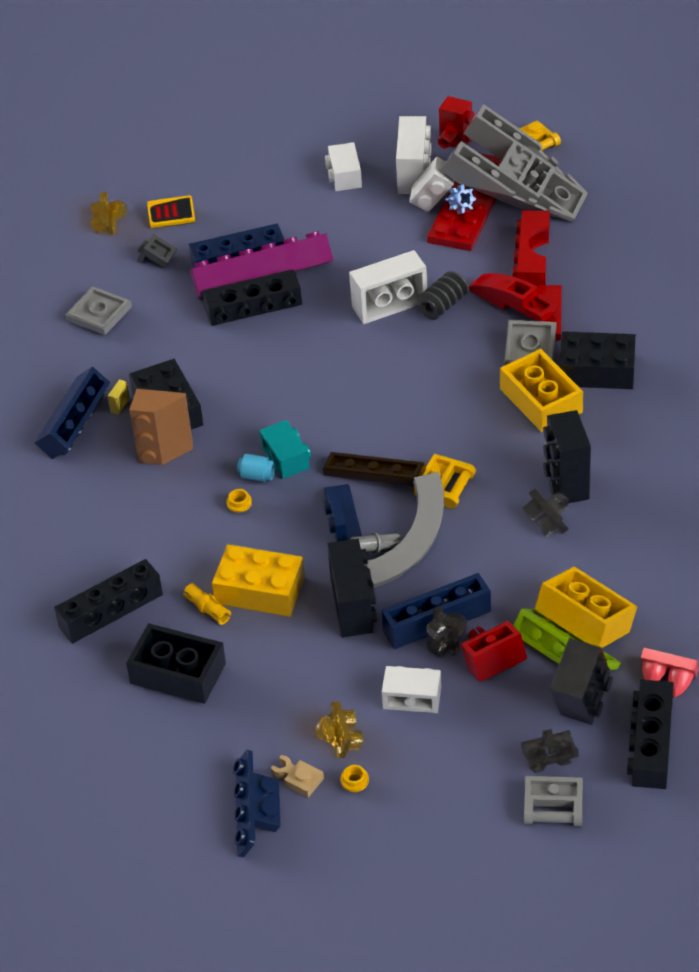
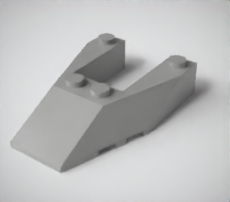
M483 104L463 134L502 160L501 163L497 166L461 141L441 171L461 185L464 184L468 188L520 209L550 211L551 217L573 222L588 193L569 173L565 175L557 167L559 162L553 156L550 159L541 150L542 145Z

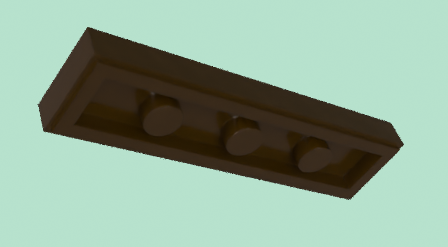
M331 452L322 470L324 476L414 486V477L423 476L426 466L425 462Z

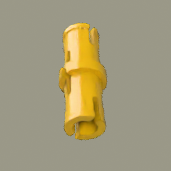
M194 583L186 586L184 591L187 593H183V597L194 603L198 611L211 616L220 625L228 622L230 619L228 615H231V611L219 604L215 596L212 594L208 595Z

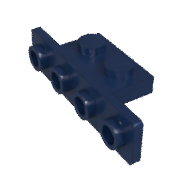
M349 484L326 487L324 489L326 500H323L325 514L330 515V518H328L330 534L334 533L336 542L350 540L351 537H361L362 534Z
M246 750L240 758L236 759L233 766V774L236 775V785L233 792L236 798L234 820L237 821L235 844L237 845V855L239 857H245L254 846L255 827L276 832L281 826L279 779L253 773V751Z

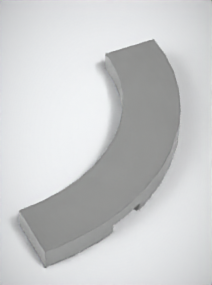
M439 472L414 477L413 483L417 495V514L414 523L398 545L384 555L369 560L368 564H365L367 568H370L372 588L385 585L401 577L403 573L414 565L416 566L432 547L439 532L444 510V493Z

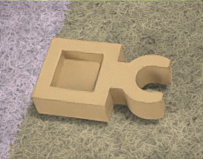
M284 755L279 757L280 765L284 766L283 768H277L273 765L271 767L273 777L284 779L285 787L306 798L310 797L324 779V774L321 770L301 760L295 766L291 763L290 758Z

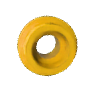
M235 489L227 497V507L233 512H244L251 507L252 498L246 490Z
M350 765L341 774V785L349 792L362 791L369 783L368 773L359 765Z

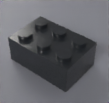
M562 331L559 367L578 387L633 389L636 334Z
M175 358L129 373L133 396L136 389L186 393L191 430L203 426L201 405Z
M577 410L547 415V426L543 427L544 438L547 444L543 445V451L547 462H543L545 477H550L551 494L557 496L559 505L589 500L591 445Z
M359 538L327 543L330 578L341 638L373 633L372 622H377L375 606L371 605L376 604L374 588L368 586V584H372L370 568L364 566L368 564L366 548L361 549Z
M148 623L126 665L130 684L205 704L226 664L223 642Z
M569 638L550 688L561 715L591 725L595 717L599 718L603 709V702L601 700L604 691L609 692L613 681V676H610V668L607 665V659L601 647Z

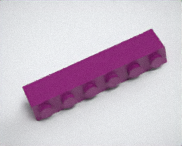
M319 231L306 234V239L299 241L297 237L283 240L284 244L280 246H275V243L261 246V251L253 252L252 248L239 252L240 256L231 258L230 254L217 257V262L211 264L208 263V260L195 263V268L190 270V275L197 298L203 296L202 290L289 270L296 272L330 263L334 259L327 233L321 235Z

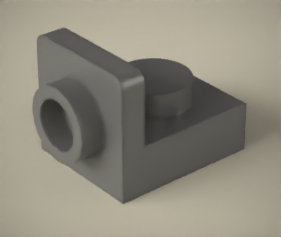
M153 234L149 241L144 240L139 247L138 252L141 254L137 261L142 263L145 257L165 268L177 248Z

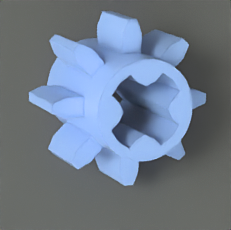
M464 184L458 185L457 189H449L451 194L449 198H446V201H449L450 204L449 210L457 209L458 214L464 213L465 209L472 210L471 204L476 200L471 193L473 189L464 190Z

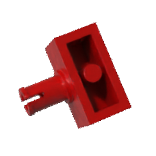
M447 96L438 108V145L444 149L450 146L456 148L461 141L468 145L472 140L463 133L475 116L474 112H472V102Z
M509 621L486 632L482 627L477 626L476 630L479 634L473 628L469 632V640L461 643L467 669L479 682L489 679L527 659L521 633Z

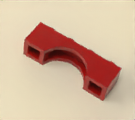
M522 210V218L517 220V233L520 235L515 237V249L519 250H514V264H517V266H513L512 276L525 280L537 287L538 285H546V257L535 253L533 250L539 246L549 244L550 211Z

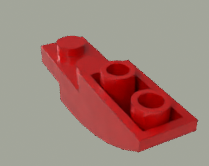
M499 273L482 274L469 285L470 292L502 310L510 306L535 321L545 322L557 311V304L539 295L537 286L517 277Z

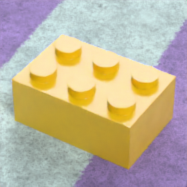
M542 349L500 368V390L541 433L543 432V427L547 426V415L577 410L579 414L583 413V391Z
M227 544L212 581L213 595L221 605L291 617L305 579L303 557Z
M574 566L542 583L535 610L585 643L603 648L630 632L638 606Z

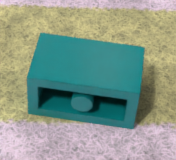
M287 420L260 430L261 447L270 460L276 462V470L282 479L310 468V448L307 443H302L298 430L295 427L292 428Z

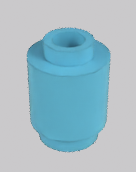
M244 454L243 458H239L237 472L240 473L241 478L266 482V480L272 481L274 478L276 462L270 460L269 457Z

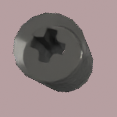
M448 271L428 287L425 292L419 295L418 306L425 317L430 320H436L445 313V310H449L451 305L456 304L457 300L462 299L463 295L468 294L469 285L460 274Z

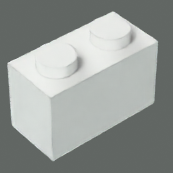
M354 142L328 146V155H325L326 169H328L329 183H334L335 191L362 188L361 169Z
M436 157L412 184L410 203L429 212L454 185V180L441 171L446 161Z
M386 666L382 687L383 709L438 713L441 694V670Z

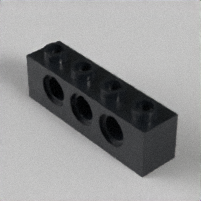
M294 270L202 290L204 307L211 326L302 305L301 287Z
M144 559L55 606L60 630L73 644L163 595L160 575L147 559Z
M640 679L639 691L634 690L633 707H638L637 713L632 712L631 729L636 730V735H630L629 752H634V758L628 757L627 775H632L633 787L666 789L674 682Z

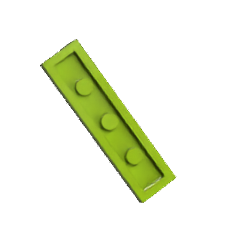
M535 608L521 609L513 625L521 633L524 642L560 664L569 638L582 641L575 635L568 633L555 622L546 619ZM603 651L610 670H617L621 662Z

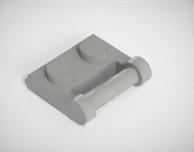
M525 776L524 825H533V822L573 823V826H582L583 777ZM533 806L574 807V812L533 811Z

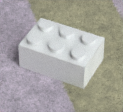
M399 116L396 152L398 194H411L412 184L431 164L429 156L432 154V145L430 140H427L431 139V125H427L426 116Z
M415 250L349 272L352 308L363 324L418 306L419 295L427 289L426 266Z

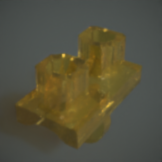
M106 191L100 193V201L91 204V211L94 215V218H91V226L95 232L99 233L107 230L110 235L115 234L116 219L118 220L127 214L126 204L119 200L110 202Z
M331 702L332 711L326 717L319 719L320 723L316 725L314 732L318 739L332 743L337 758H345L348 750L361 748L364 738L361 731H349V728H354L356 724L354 710H342L340 702Z

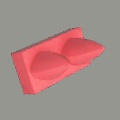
M643 647L641 661L644 679L659 681L666 671L669 672L668 681L674 682L673 697L676 698L688 688L692 679L697 677L699 670L697 660Z

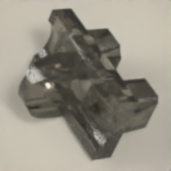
M535 488L530 491L529 495L532 500L522 508L528 518L534 521L541 514L545 515L536 524L546 537L557 529L562 534L565 533L568 527L562 522L563 518L560 514L567 508L569 504L568 498L559 492L545 500Z
M437 606L433 610V620L426 625L429 636L433 638L427 643L428 650L437 657L442 656L447 651L453 656L459 652V636L467 628L466 618L457 612L445 615L442 608Z
M552 729L542 731L541 738L521 743V749L529 768L534 773L544 771L546 765L553 763L561 766L570 764L572 758L579 757V750L574 744L570 730L556 734L552 733Z

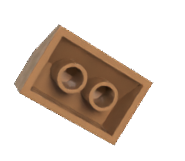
M136 389L129 412L138 463L164 465L193 450L194 445L186 393Z

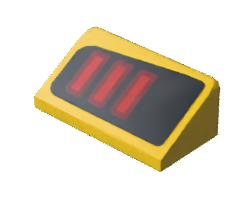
M190 195L147 202L150 228L195 222L193 201Z

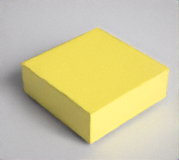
M118 380L108 394L110 411L113 414L119 415L130 400L126 381Z

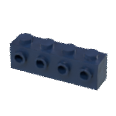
M277 223L190 243L191 263L193 268H195V263L208 260L209 264L217 262V257L230 254L231 258L240 256V251L251 248L253 252L261 251V246L270 243L280 246L284 244L283 240L285 239Z
M93 366L77 376L34 444L52 459L60 454L66 455L73 447L72 443L75 438L83 431L85 422L93 415V409L105 396L104 392L109 386L110 381Z
M476 573L381 610L383 632L394 649L491 612V590L481 575Z

